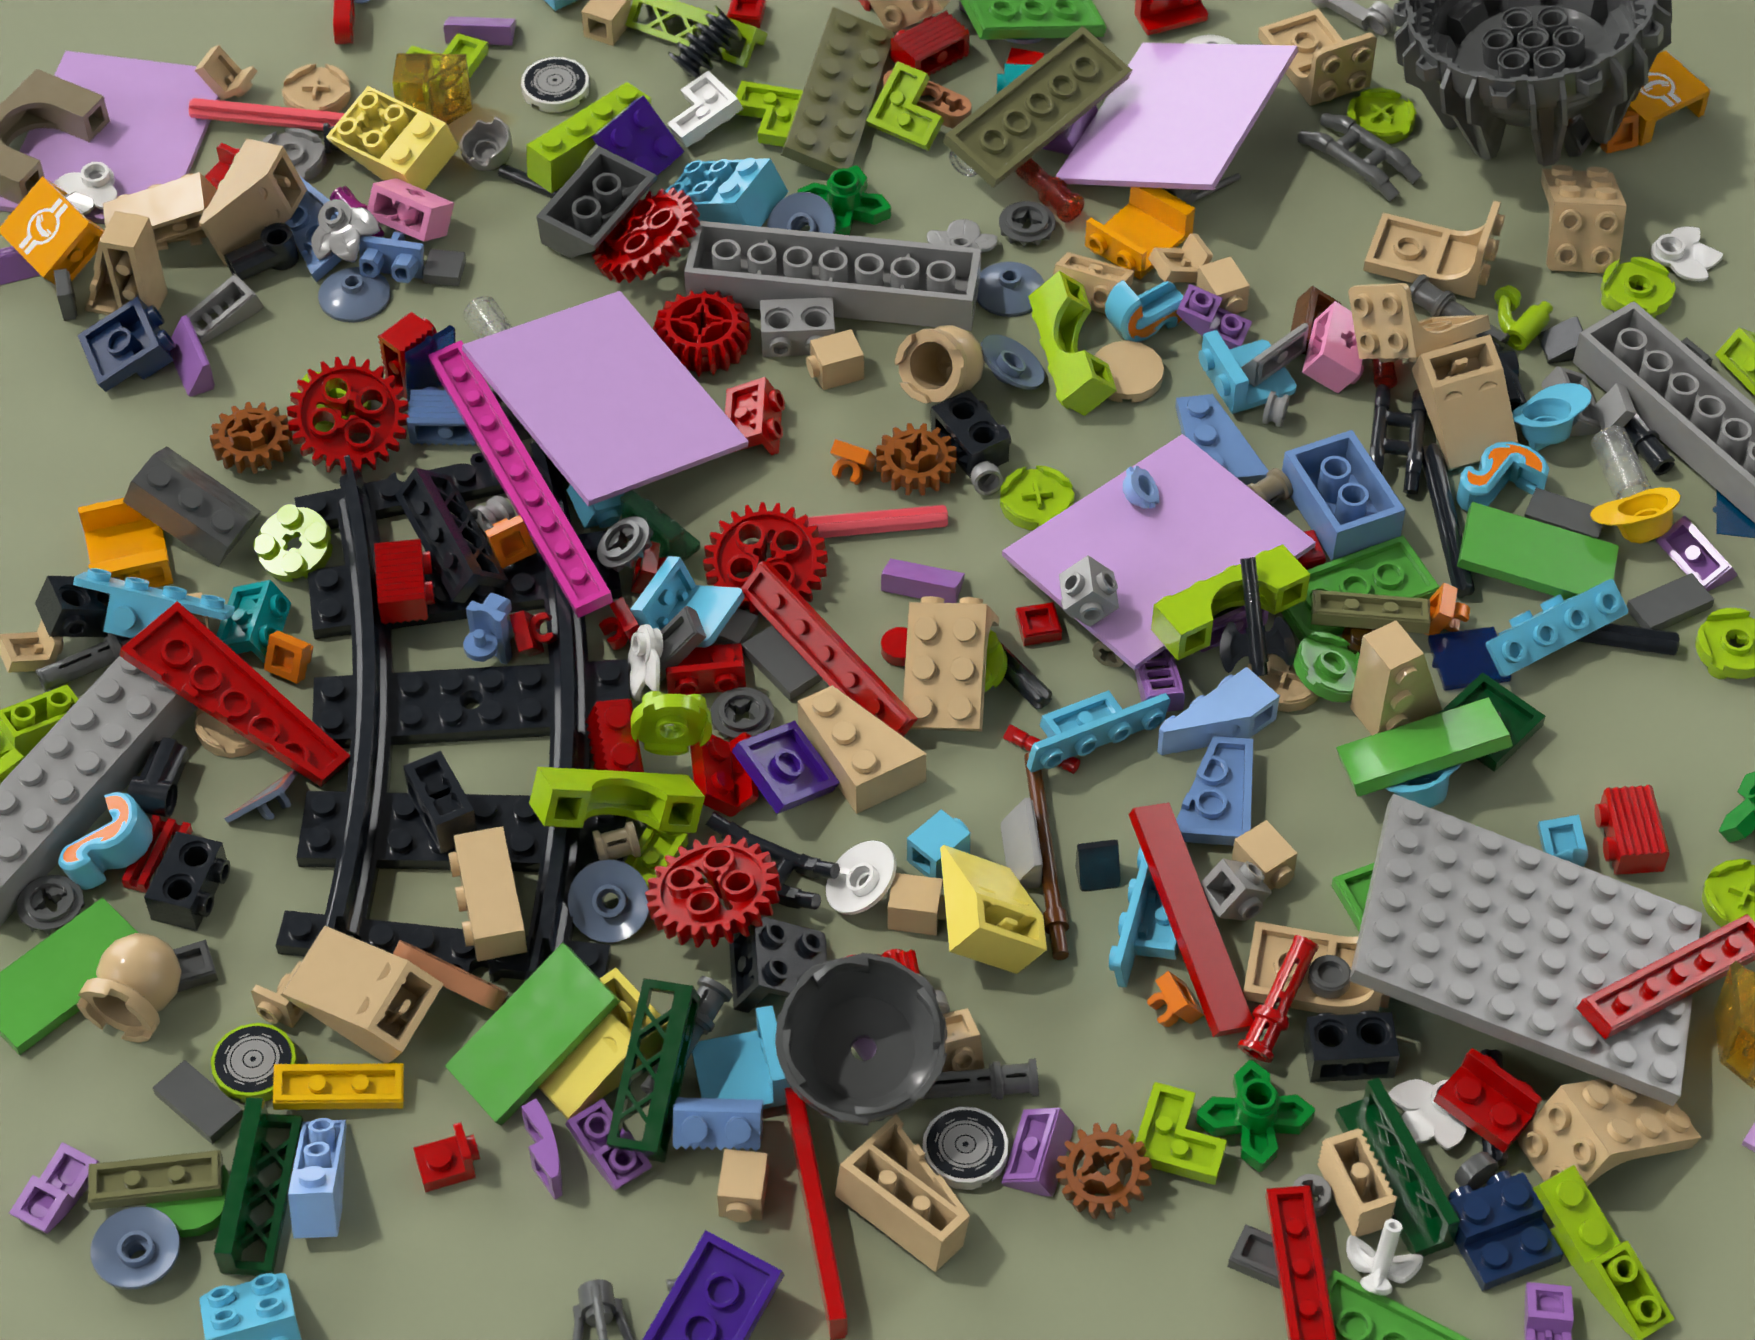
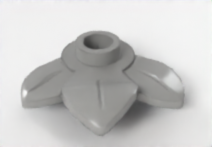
M330 200L321 207L318 213L319 226L312 236L311 246L319 260L324 259L333 252L343 260L355 262L359 252L360 236H370L380 231L379 224L372 213L365 208H351L342 200ZM339 212L335 220H330L334 213Z
M959 219L950 223L947 231H929L927 233V242L931 244L981 248L982 253L995 248L997 236L993 234H980V229L976 222L968 219Z

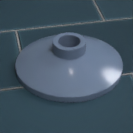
M798 192L783 198L773 208L767 223L769 228L799 231L804 226L809 225L810 232L830 234L835 233L836 226L835 216L830 205L820 196L810 192Z
M1018 262L996 263L981 271L977 302L982 308L995 315L1005 317L1025 315L1033 311L1028 296L1044 284V280L1035 269Z
M351 267L330 275L322 283L318 299L322 310L331 318L342 322H361L381 313L388 305L391 293L388 281L380 273L375 278L363 277L360 274V267Z
M998 334L988 335L982 340L981 347L984 361L999 381L1027 390L1036 389L1043 383L1045 378L1043 367L1034 354L1025 346L1009 337Z
M618 860L597 861L582 869L573 880L568 894L569 913L571 917L573 916V922L576 927L587 937L607 943L622 941L634 935L645 923L649 914L645 892L649 888L643 876L631 865ZM608 893H614L618 897V905L613 909L608 908L604 903V898Z
M150 1207L127 1208L113 1214L100 1225L91 1243V1261L96 1273L107 1284L128 1290L144 1288L158 1282L172 1269L179 1255L180 1237L174 1222L163 1212ZM136 1251H146L141 1257L131 1259Z

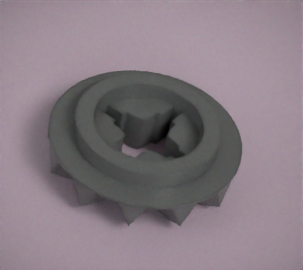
M1020 201L1007 206L1000 214L999 226L1001 235L1008 236L1010 244L1020 241L1023 247L1030 242L1039 246L1042 239L1050 240L1052 231L1055 230L1054 214L1049 208L1037 202ZM1026 219H1030V229L1023 228Z
M635 516L622 519L611 526L599 542L597 548L599 562L607 570L614 569L617 572L623 570L625 566L632 568L634 561L638 558H644V550L652 546L650 538L654 532L649 527V524L643 518Z
M738 687L727 690L719 695L712 704L713 728L721 732L724 740L729 737L735 738L742 732L750 734L751 737L766 732L770 729V724L774 720L773 705L764 693L753 688ZM749 711L750 720L743 718L736 722L735 713L743 715Z
M48 875L32 881L22 890L17 900V912L21 922L28 925L32 932L40 929L44 930L48 935L52 929L64 926L79 915L81 908L85 906L80 886L70 880L69 877L62 875ZM45 897H48L49 901L52 900L53 903L57 904L58 909L56 912H51L50 909L46 908Z

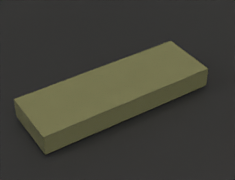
M1324 590L1312 591L1311 624L1379 629L1397 620L1406 632L1429 634L1431 623L1429 599Z
M221 1150L89 1164L88 1204L90 1210L223 1196V1156Z

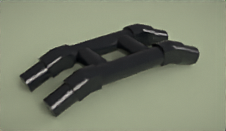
M1381 384L1376 388L1369 456L1381 474L1383 472L1385 454L1407 456L1403 492L1412 495L1418 494L1427 410L1420 391L1417 389L1412 394L1411 413L1389 411L1390 388L1385 384ZM1387 426L1410 428L1409 441L1386 439Z
M715 811L705 824L719 833L723 839L727 835H731L733 844H736L744 837L747 839L749 847L758 843L762 853L767 851L770 853L771 860L778 862L777 870L781 884V890L778 891L779 904L796 909L802 907L817 910L821 904L819 894L805 892L802 889L793 888L785 884L794 869L799 874L813 878L825 877L836 879L839 876L840 866L838 863L821 861L820 858L798 854L749 833V830L740 827L733 821H728Z

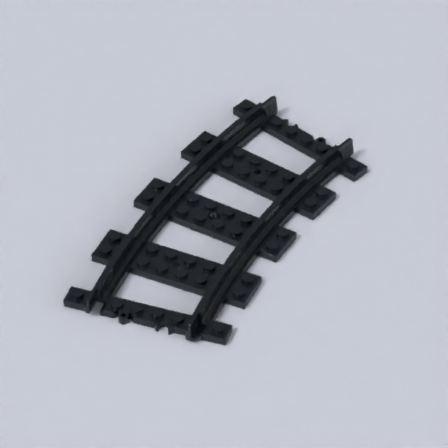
M532 438L533 443H530L531 458L571 524L562 482L566 481V478ZM481 452L471 456V465L460 463L429 470L450 475L464 501L505 493ZM346 455L344 460L347 474L340 477L339 489L295 497L294 499L296 507L314 510L325 520L330 530L339 528L345 565L320 568L308 573L314 639L344 635L352 636L353 675L314 677L312 721L342 748H350L351 756L349 758L346 792H306L296 856L298 867L334 868V874L325 914L285 910L276 941L277 953L305 957L323 927L327 926L346 935H353L354 938L393 954L399 940L471 974L478 967H486L489 969L491 983L501 978L518 979L525 982L563 942L574 951L598 978H601L608 973L612 954L611 945L572 941L575 924L573 916H570L568 909V894L571 884L578 873L588 865L599 861L592 832L598 830L600 833H605L623 828L626 822H628V817L607 814L592 816L585 820L583 828L544 826L529 804L530 795L466 794L475 812L477 831L503 826L512 871L539 872L529 934L525 936L527 952L477 962L474 946L466 947L463 929L369 919L379 869L451 870L448 853L456 852V849L453 848L440 853L408 793H389L393 745L550 736L549 767L590 769L591 746L589 744L591 739L588 738L590 732L586 729L589 725L585 721L597 701L630 699L628 659L589 661L585 615L580 618L576 616L534 542L537 553L502 569L509 580L503 589L479 584L465 603L452 601L432 564L433 574L425 575L426 581L433 582L435 604L427 605L428 619L425 621L422 619L410 622L404 621L402 623L397 621L394 624L389 622L386 625L381 623L377 599L374 543H381L377 520L405 514L395 495L404 482L398 480L397 474L393 472L387 479L365 483L361 472L351 461L350 455ZM606 531L577 534L609 588L612 598H621L622 590L619 572L614 569L607 570L597 557L599 542ZM480 566V568L482 569V571L488 572L487 570H485L483 567ZM490 593L509 599L512 607L510 613L545 608V612L552 615V620L546 621L547 633L553 632L557 634L558 639L548 644L549 664L394 673L392 629L467 619L466 608L469 603L475 601L483 604ZM469 703L479 704V706L474 709L465 708ZM625 857L618 858L615 860L624 862Z

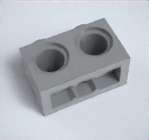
M833 297L760 300L763 357L810 355V340L835 334Z

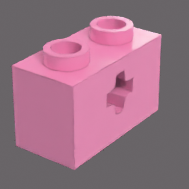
M398 178L373 183L367 210L372 213L377 222L425 242L447 236L454 202Z
M1334 302L1314 320L1302 373L1338 394L1349 384L1353 385L1360 379L1364 366L1362 365L1363 359H1359L1352 312L1339 303Z

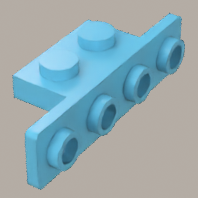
M88 568L87 572L75 576L73 582L75 586L110 594L103 632L128 638L135 637L177 601L190 613L219 620H226L233 616L235 610L234 606L224 604L225 599L218 596L202 595L201 598L188 596L187 590L180 587L164 586L162 590L150 587L149 581L141 578L126 577L125 581L111 578V572L98 568Z
M1609 579L1566 600H1563L1561 594L1552 597L1540 604L1542 611L1535 615H1532L1531 611L1528 610L1509 619L1512 627L1498 633L1499 636L1487 641L1486 648L1500 676L1506 677L1628 614V608L1614 580Z
M1108 690L1042 715L1040 727L1048 738L1032 745L1026 766L1030 772L1043 768L1051 769L1069 757L1076 755L1085 756L1097 747L1107 743H1118L1133 733L1144 729H1155L1165 720L1171 699L1164 693L1122 709Z
M1141 846L1137 856L1138 875L1136 879L1132 878L1128 887L1129 907L1127 912H1122L1119 918L1118 946H1112L1109 954V969L1114 971L1119 987H1127L1136 955L1176 960L1179 946Z

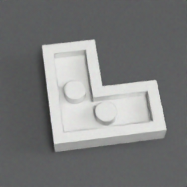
M707 71L681 89L685 99L692 106L667 124L672 133L688 148L693 143L702 140L706 134L720 124L729 121L743 107L738 98L711 72Z

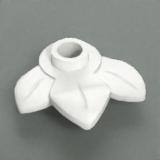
M102 162L88 163L81 169V172L66 173L54 182V184L67 193L65 197L84 216L89 214L95 207L103 210V203L117 198V190L113 186L115 183L113 171Z
M1698 227L1676 228L1671 234L1660 236L1651 248V257L1654 261L1665 267H1670L1676 275L1690 281L1707 280V270L1713 268L1721 261L1723 253L1699 243L1700 229Z
M649 624L640 625L637 632L633 633L628 654L629 670L631 671L629 691L635 701H640L641 692L645 684L652 691H659L660 658L663 652V636L660 629L652 628Z
M1420 1079L1408 1080L1395 1086L1388 1093L1391 1100L1406 1111L1402 1115V1119L1416 1144L1426 1143L1435 1138L1442 1148L1450 1150L1463 1140L1467 1129L1466 1125L1433 1102L1437 1092L1448 1080H1442L1435 1085Z

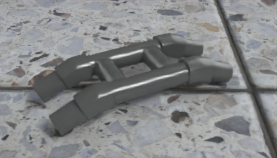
M1324 113L1321 116L1320 124L1323 127L1332 128L1334 131L1345 134L1336 142L1334 138L1321 132L1302 130L1298 134V142L1300 144L1311 146V148L1318 149L1325 154L1328 153L1363 176L1364 180L1369 182L1376 190H1379L1389 202L1395 199L1400 192L1389 181L1390 178L1377 167L1378 164L1386 159L1411 184H1414L1422 176L1411 163L1412 160L1402 150L1387 144L1358 125L1357 121L1349 116ZM1360 142L1373 152L1364 159H1361L1350 152L1349 149Z

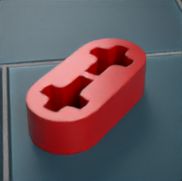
M334 0L333 33L335 44H353L355 25L354 0Z

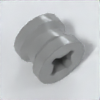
M498 495L488 499L486 506L479 505L470 510L488 543L485 531L493 528L492 524L505 518L510 520L516 517L509 502Z

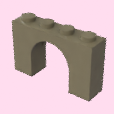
M36 69L26 80L22 81L19 87L5 101L0 103V197L19 204L42 176L45 177L40 160L8 147L16 137L33 129L53 128L90 142L110 122L104 96L39 69Z

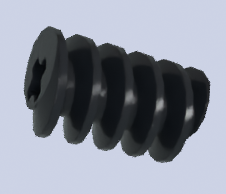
M715 5V8L719 15L718 17L710 13L705 15L709 24L708 27L700 23L695 25L699 36L689 32L686 34L689 46L680 42L676 44L680 53L679 56L668 52V55L690 77H700L702 75L700 67L711 71L714 67L710 57L721 61L723 56L719 48L721 47L728 51L733 49L729 38L739 42L743 39L739 28L717 5Z

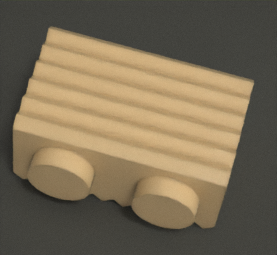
M1358 1128L1322 1141L1321 1154L1318 1159L1319 1163H1317L1324 1179L1331 1187V1193L1352 1235L1357 1238L1382 1230L1385 1221L1392 1219L1397 1196L1392 1195L1393 1189L1389 1188L1390 1182L1385 1180L1386 1174L1381 1173L1382 1167L1377 1165L1378 1159L1374 1158L1375 1152L1370 1151L1371 1145L1366 1143L1367 1138L1363 1136V1130Z

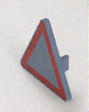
M294 769L227 815L224 818L225 821L229 823L257 808L265 820L274 819L275 815L270 811L266 802L276 797L281 808H289L291 803L284 791L299 773Z

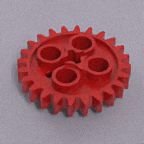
M661 188L655 196L649 191L645 199H639L597 247L592 257L595 260L596 266L610 281L615 279L617 283H620L626 279L628 283H631L636 275H638L640 280H644L647 272L651 271L654 275L657 274L660 265L668 267L670 266L669 259L671 257L679 258L681 256L680 248L690 246L687 239L697 235L694 228L700 225L697 218L701 215L690 196L686 195L683 190L677 192L675 188H671L666 192L664 188Z
M351 356L348 365H343L340 358L335 357V367L329 368L324 361H321V373L319 374L309 368L307 373L310 382L298 379L297 387L301 393L291 392L290 400L295 405L287 407V415L294 418L288 421L289 431H297L292 435L293 443H304L300 448L301 455L304 457L314 453L312 457L313 465L317 466L323 460L326 461L328 473L333 470L335 465H340L342 475L347 473L344 460L346 455H350L351 461L361 474L362 464L365 463L372 470H376V458L378 457L388 463L389 453L387 449L396 452L400 450V444L395 438L406 439V430L401 426H406L407 418H409V415L403 413L408 410V401L400 400L404 396L403 387L393 388L396 383L395 376L391 375L383 379L384 367L381 365L374 371H371L369 359H366L361 367L356 366L354 356ZM335 388L346 391V394L338 399L328 396V392ZM368 400H377L382 404L376 410H368L363 406ZM318 404L325 405V407L317 408L316 406ZM348 412H354V415H350L348 420L342 418V416H347ZM322 421H329L334 425L331 430L326 432L318 431L315 426ZM376 423H379V424H380L379 427H373V426L371 425V424H376ZM356 433H365L370 437L365 443L361 444L355 443L350 439Z
M761 502L758 512H753L749 505H745L744 516L740 517L736 512L732 511L731 524L720 520L718 523L721 533L710 532V541L713 545H705L704 550L707 558L703 560L704 571L708 572L705 574L707 585L741 589L750 575L746 578H737L735 575L744 571L752 574L759 563L765 561L768 536L770 533H775L770 544L771 557L766 561H769L784 578L788 579L792 587L806 601H813L811 589H822L820 578L827 577V568L824 564L828 563L827 551H824L826 548L824 537H818L817 525L808 527L809 521L806 514L796 520L794 507H791L784 514L781 513L780 503H776L772 511H767L765 503ZM749 538L759 539V541L754 544L743 543L746 539ZM787 544L797 546L796 548L790 551L780 549L782 546ZM745 597L737 609H749L750 613L758 616V609Z
M727 835L722 843H717L715 837L710 836L708 845L703 846L696 839L693 842L694 849L688 851L680 846L678 847L679 857L675 858L666 855L667 867L656 866L654 870L657 878L648 879L650 890L645 892L648 901L647 907L657 930L664 929L667 939L677 935L680 945H684L693 938L696 948H699L705 939H710L712 947H717L719 938L725 937L731 944L734 943V934L737 932L746 937L749 936L748 926L751 924L762 927L763 923L760 915L772 916L771 904H776L780 901L778 891L781 890V884L776 863L772 862L768 851L762 853L760 844L756 843L749 847L747 839L744 837L736 844H733L731 835ZM702 874L707 878L708 883H704ZM719 899H723L725 908L720 904Z

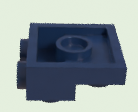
M138 296L77 335L97 384L105 392L135 373L144 380L174 361L170 351L176 348L170 335L164 329L160 330L159 327L165 323L162 315L154 305L148 307Z
M1502 1171L1493 1175L1487 1181V1186L1473 1191L1471 1186L1465 1185L1455 1189L1448 1195V1200L1460 1219L1454 1242L1482 1292L1561 1262L1563 1252L1542 1217L1545 1208L1524 1172L1512 1176L1509 1171Z

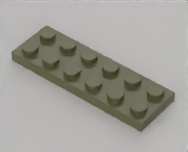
M832 7L781 156L828 175H831L837 169L852 167L891 46V38H893L895 32Z
M1082 26L945 134L943 143L994 188L1129 79L1132 69Z

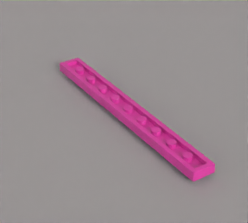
M462 340L429 354L428 358L432 368L515 511L524 520L529 535L576 616L580 618L614 602L609 588L484 377L462 351Z

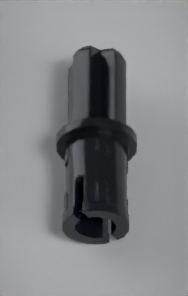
M1636 412L1621 430L1631 441L1633 452L1640 454L1655 475H1663L1673 468L1675 460L1659 442V434L1654 430L1651 431Z

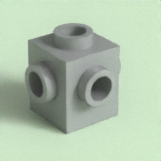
M1089 555L1059 574L1062 595L1061 605L1070 617L1076 618L1091 627L1119 608L1117 597L1118 585L1114 572Z
M1222 859L1200 882L1211 910L1222 919L1228 918L1241 921L1251 919L1263 908L1262 903L1272 894L1263 882L1265 877L1262 871L1249 861L1240 862Z

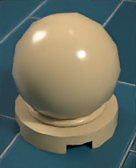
M948 325L938 326L933 329H922L908 335L898 348L895 365H899V375L902 379V382H900L901 388L911 398L922 403L942 402L966 390H971L982 377L985 361L981 344L971 332Z
M134 933L117 939L102 954L96 969L97 978L88 979L80 990L78 996H81L77 1003V1007L98 1028L103 1030L107 1023L116 1029L124 1031L121 1037L123 1040L138 1043L149 1041L160 1023L158 1012L162 1011L178 992L181 977L179 960L171 946L155 936Z

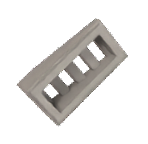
M234 274L186 315L190 318L199 341L204 344L253 316L264 306L257 295ZM228 305L229 308L224 311L222 308ZM214 312L219 315L215 320L210 316ZM202 319L208 324L204 329L197 324Z

